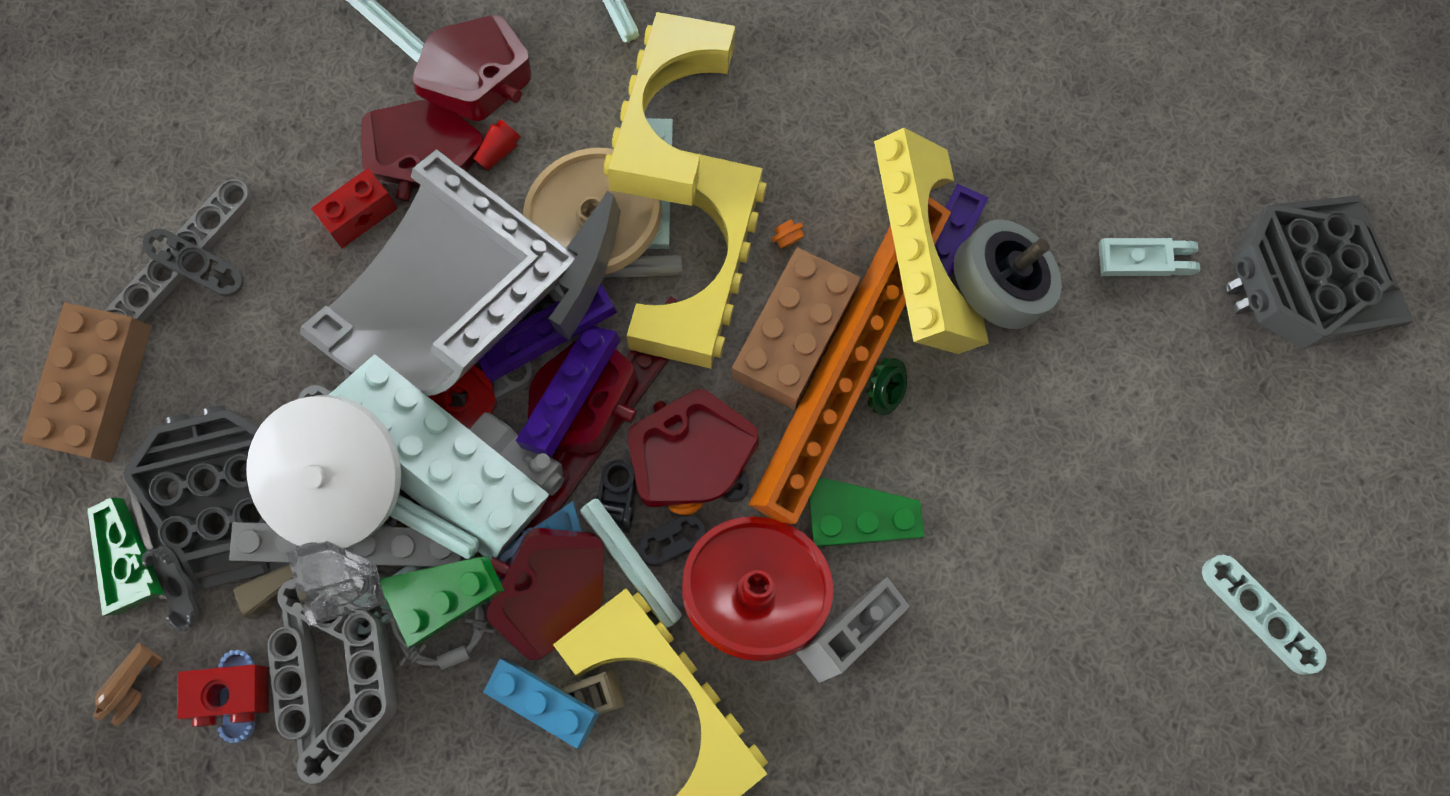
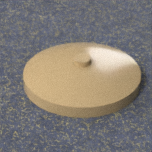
M588 148L559 158L541 172L527 194L523 215L567 248L606 192L612 193L621 213L615 244L605 275L623 269L634 262L651 245L661 223L662 200L610 191L609 178L607 175H604L603 169L606 155L613 154L614 149Z

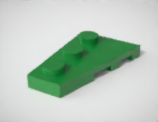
M819 477L809 497L812 539L818 548L924 538L920 500Z
M109 498L87 509L102 616L117 615L163 595L164 592L153 566L144 567L142 565L143 561L141 559L146 549L124 498Z
M488 556L377 579L408 647L421 644L504 591Z

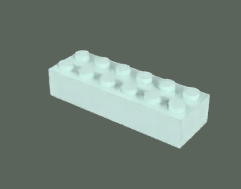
M375 354L329 394L343 397L362 405L383 423L390 433L399 454L401 464L400 489L427 511L478 538V552L484 557L488 556L489 560L492 556L497 559L536 517L549 496L545 490Z

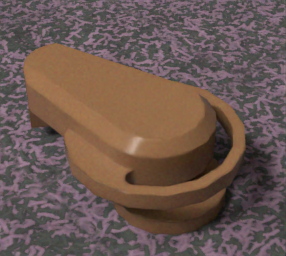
M138 643L95 697V706L97 708L93 714L94 718L102 720L112 710H115L116 712L112 717L111 724L119 726L131 714L141 699L142 694L131 687L137 675L146 664L155 668L163 658L142 643Z

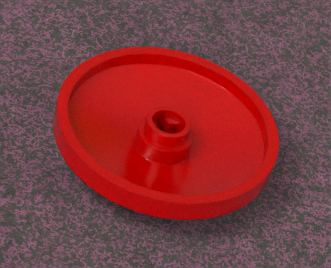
M740 517L713 527L694 545L684 567L682 598L691 623L699 634L715 648L744 660L770 661L785 658L802 650L818 635L831 609L833 580L824 555L816 544L800 530L772 518Z

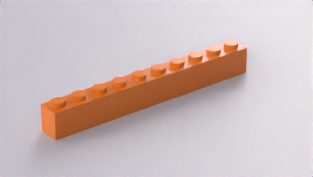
M929 196L928 218L935 245L951 212ZM891 225L748 504L769 518L782 523H797L906 304Z

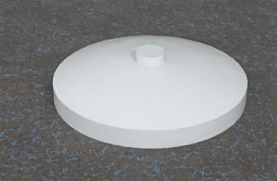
M315 395L300 398L281 406L261 424L251 442L248 453L247 481L252 500L258 512L277 534L298 546L312 550L328 551L354 545L372 535L384 524L393 511L399 495L401 464L396 445L390 433L372 412L362 405L343 397Z

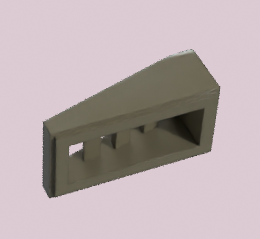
M291 563L235 587L233 591L242 616L250 619L260 617L278 603L277 594L283 583L290 579L303 581L309 579L312 576L309 563Z
M606 671L560 688V690L567 694L574 693L575 699L587 706L588 703L583 689L589 688L595 707L594 710L600 713L599 716L626 706L615 671ZM600 683L607 702L605 705L598 685Z

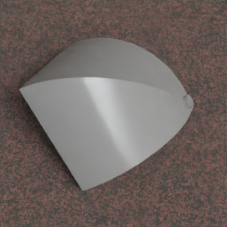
M437 149L413 167L411 178L421 186L403 220L380 253L329 307H323L305 322L300 329V335L352 373L375 354L426 396L439 394L453 386L558 285V281L576 258L574 253Z

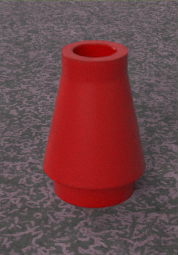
M499 120L496 125L491 124L479 150L472 159L489 172L495 164L518 147L517 142L521 136L504 121Z

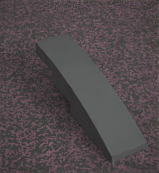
M608 191L567 246V249L574 253L576 258L558 281L565 296L548 319L556 332L570 340L595 297L604 278L615 244L621 211L614 195Z

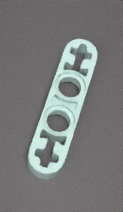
M1217 555L1206 561L1202 569L1203 579L1206 584L1291 670L1297 674L1307 675L1318 673L1324 668L1327 657L1323 647L1234 558L1227 555ZM1225 565L1228 568L1225 574L1228 579L1218 580L1215 577L1218 572L1215 566ZM1241 580L1243 584L1234 588L1230 594L1228 588L1234 586L1232 583ZM1244 590L1253 592L1258 599V606L1254 611L1246 610L1240 603V595ZM1272 618L1281 620L1286 627V634L1282 639H1276L1269 633L1268 623ZM1297 636L1299 640L1293 644L1301 651L1310 650L1312 654L1309 659L1313 664L1302 665L1300 663L1302 654L1295 647H1290L1286 650L1284 646L1294 641Z

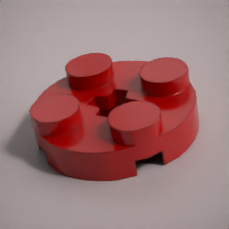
M474 365L446 391L428 396L467 429H470L484 412H489L493 415V411L497 406L492 383L485 373ZM454 392L460 395L464 392L468 394L465 399L466 404L463 407L456 406L453 408L450 406L453 403L451 395Z

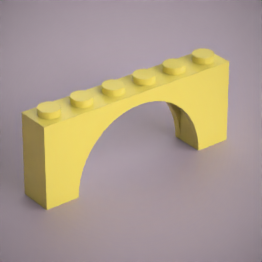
M656 12L653 25H647L644 44L646 48L645 50L640 49L638 53L637 75L632 74L630 78L629 101L624 100L622 104L620 120L623 122L621 128L615 127L612 138L613 154H607L605 158L603 173L609 178L610 191L692 206L699 182L700 156L681 151L661 139L649 125L645 117V111L651 99L660 89L679 78L699 73L728 74L734 51L735 26Z
M906 128L899 129L874 141L913 341L955 354L989 344L984 318L971 307L950 280L940 261L930 230L928 218L930 191L954 181L948 150Z
M684 151L700 156L699 182L693 204L705 211L720 228L726 241L727 256L716 278L693 297L667 305L636 303L627 332V342L629 350L712 369L714 358H721L725 337L721 336L723 325L730 326L734 305L729 304L732 293L738 295L743 276V274L738 273L740 262L747 263L751 243L746 242L749 232L755 233L759 213L754 211L756 203H763L767 183L762 182L763 168Z
M625 588L553 644L573 673L579 678L587 672L608 663L640 661L656 665L668 671L687 688L695 702L700 718L701 747L698 760L689 780L676 796H741L767 775L763 769L768 764L766 758L755 744L747 748L739 737L744 732L743 728L731 713L726 717L722 715L716 707V704L721 699L708 682L700 686L692 675L698 669L685 652H682L680 655L675 653L669 645L674 640L673 636L661 621L654 625L646 615L652 609L639 592L632 596L627 588Z

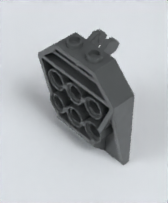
M1359 195L1273 204L1267 206L1250 220L1232 258L1239 278L1225 285L1227 294H1237L1245 289L1248 298L1233 305L1235 314L1245 313L1252 309L1260 325L1301 349L1408 325L1414 321Z
M224 405L205 408L202 410L203 415L189 418L188 414L166 418V424L155 426L151 429L123 472L146 552L159 546H165L172 550L180 563L183 573L191 583L192 592L270 573L291 564L284 562L229 561L232 522L252 523L249 518V512L255 504L249 491L248 481H244L240 476V469L247 462L251 442L260 425L239 412L225 409ZM212 471L215 475V484L208 490L204 485V478L208 472ZM175 480L178 484V493L172 499L168 494V486ZM218 514H221L225 520L224 529L220 533H217L213 527L214 518ZM261 517V520H260L258 523H266V522H265V520ZM182 523L188 529L187 538L183 542L177 537V529ZM169 577L168 583L170 588L177 594H182L180 583L176 579ZM160 595V599H166L164 595Z

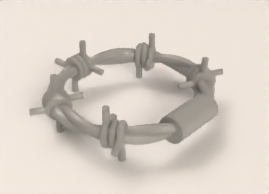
M479 606L475 609V619L465 618V622L473 623L472 631L474 632L468 646L462 645L439 655L435 660L421 654L427 646L426 644H423L419 650L415 646L408 647L392 611L382 609V613L390 614L389 621L391 622L393 633L405 654L399 663L401 666L408 660L411 663L416 662L421 665L439 666L441 670H445L470 659V653L482 638L483 633H494L495 629H487L486 624L488 622L485 620L482 606Z

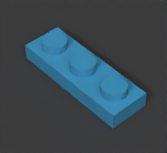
M507 658L499 659L483 691L486 695L576 749L583 748L600 714L598 711Z

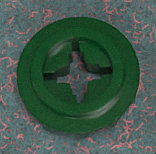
M884 358L881 365L875 366L874 375L872 378H869L871 382L870 387L866 390V393L869 395L868 406L873 408L874 413L880 415L892 413L903 400L907 389V371L904 363L898 359Z

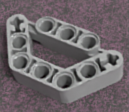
M290 579L283 583L277 594L278 603L282 608L284 627L275 630L271 634L267 647L276 727L282 737L297 739L299 753L297 773L301 780L309 784L326 783L339 777L396 714L398 703L388 628L381 617L314 583ZM301 592L302 596L315 602L312 605L303 604L297 596ZM336 604L339 609L338 618L333 623H329L327 619L328 610ZM368 620L372 631L367 639L362 640L357 630L360 624L362 625ZM309 624L344 641L351 701L323 731L324 718L315 643L310 634ZM291 636H294L297 641V647L289 655L286 650V643ZM370 658H373L377 665L376 672L371 678H367L364 673V665ZM298 673L301 678V686L294 693L291 690L290 681ZM377 696L381 700L382 707L379 714L374 717L369 712V702L373 697ZM302 712L305 715L306 724L299 732L294 723L296 715ZM348 725L354 731V740L349 746L345 745L342 741V732ZM318 758H326L321 764L324 772H317L320 766L317 761Z

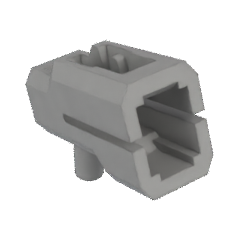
M484 412L469 429L549 495H554L564 481L562 464L544 453L537 454L522 449L515 441L518 435L513 429L489 412Z

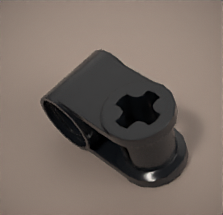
M615 459L608 462L602 470L596 499L610 513V516L618 527L623 530V533H630L637 488L634 470L627 461ZM623 470L628 472L629 479L625 485L621 487L611 485V476L616 471Z

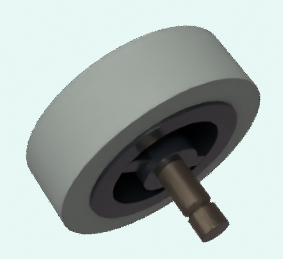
M992 220L983 224L959 246L955 254V278L964 298L983 318L1003 328L1020 329L1032 324L1056 305L1060 298L1062 285L1059 268L1049 251L1048 242L1042 238L1039 239L1030 230L1015 222Z

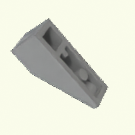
M886 577L824 626L818 635L806 647L796 652V654L819 683L843 673L910 605L889 578Z

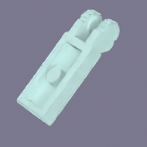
M1104 238L1098 243L1101 276H1171L1172 274L1195 275L1200 272L1199 262L1174 261V255H1191L1198 252V243L1194 241H1172V238Z

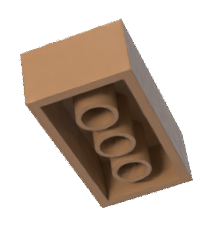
M796 247L731 368L732 380L795 411L858 290L861 277Z
M64 302L21 443L111 463L118 445L152 326L130 316Z

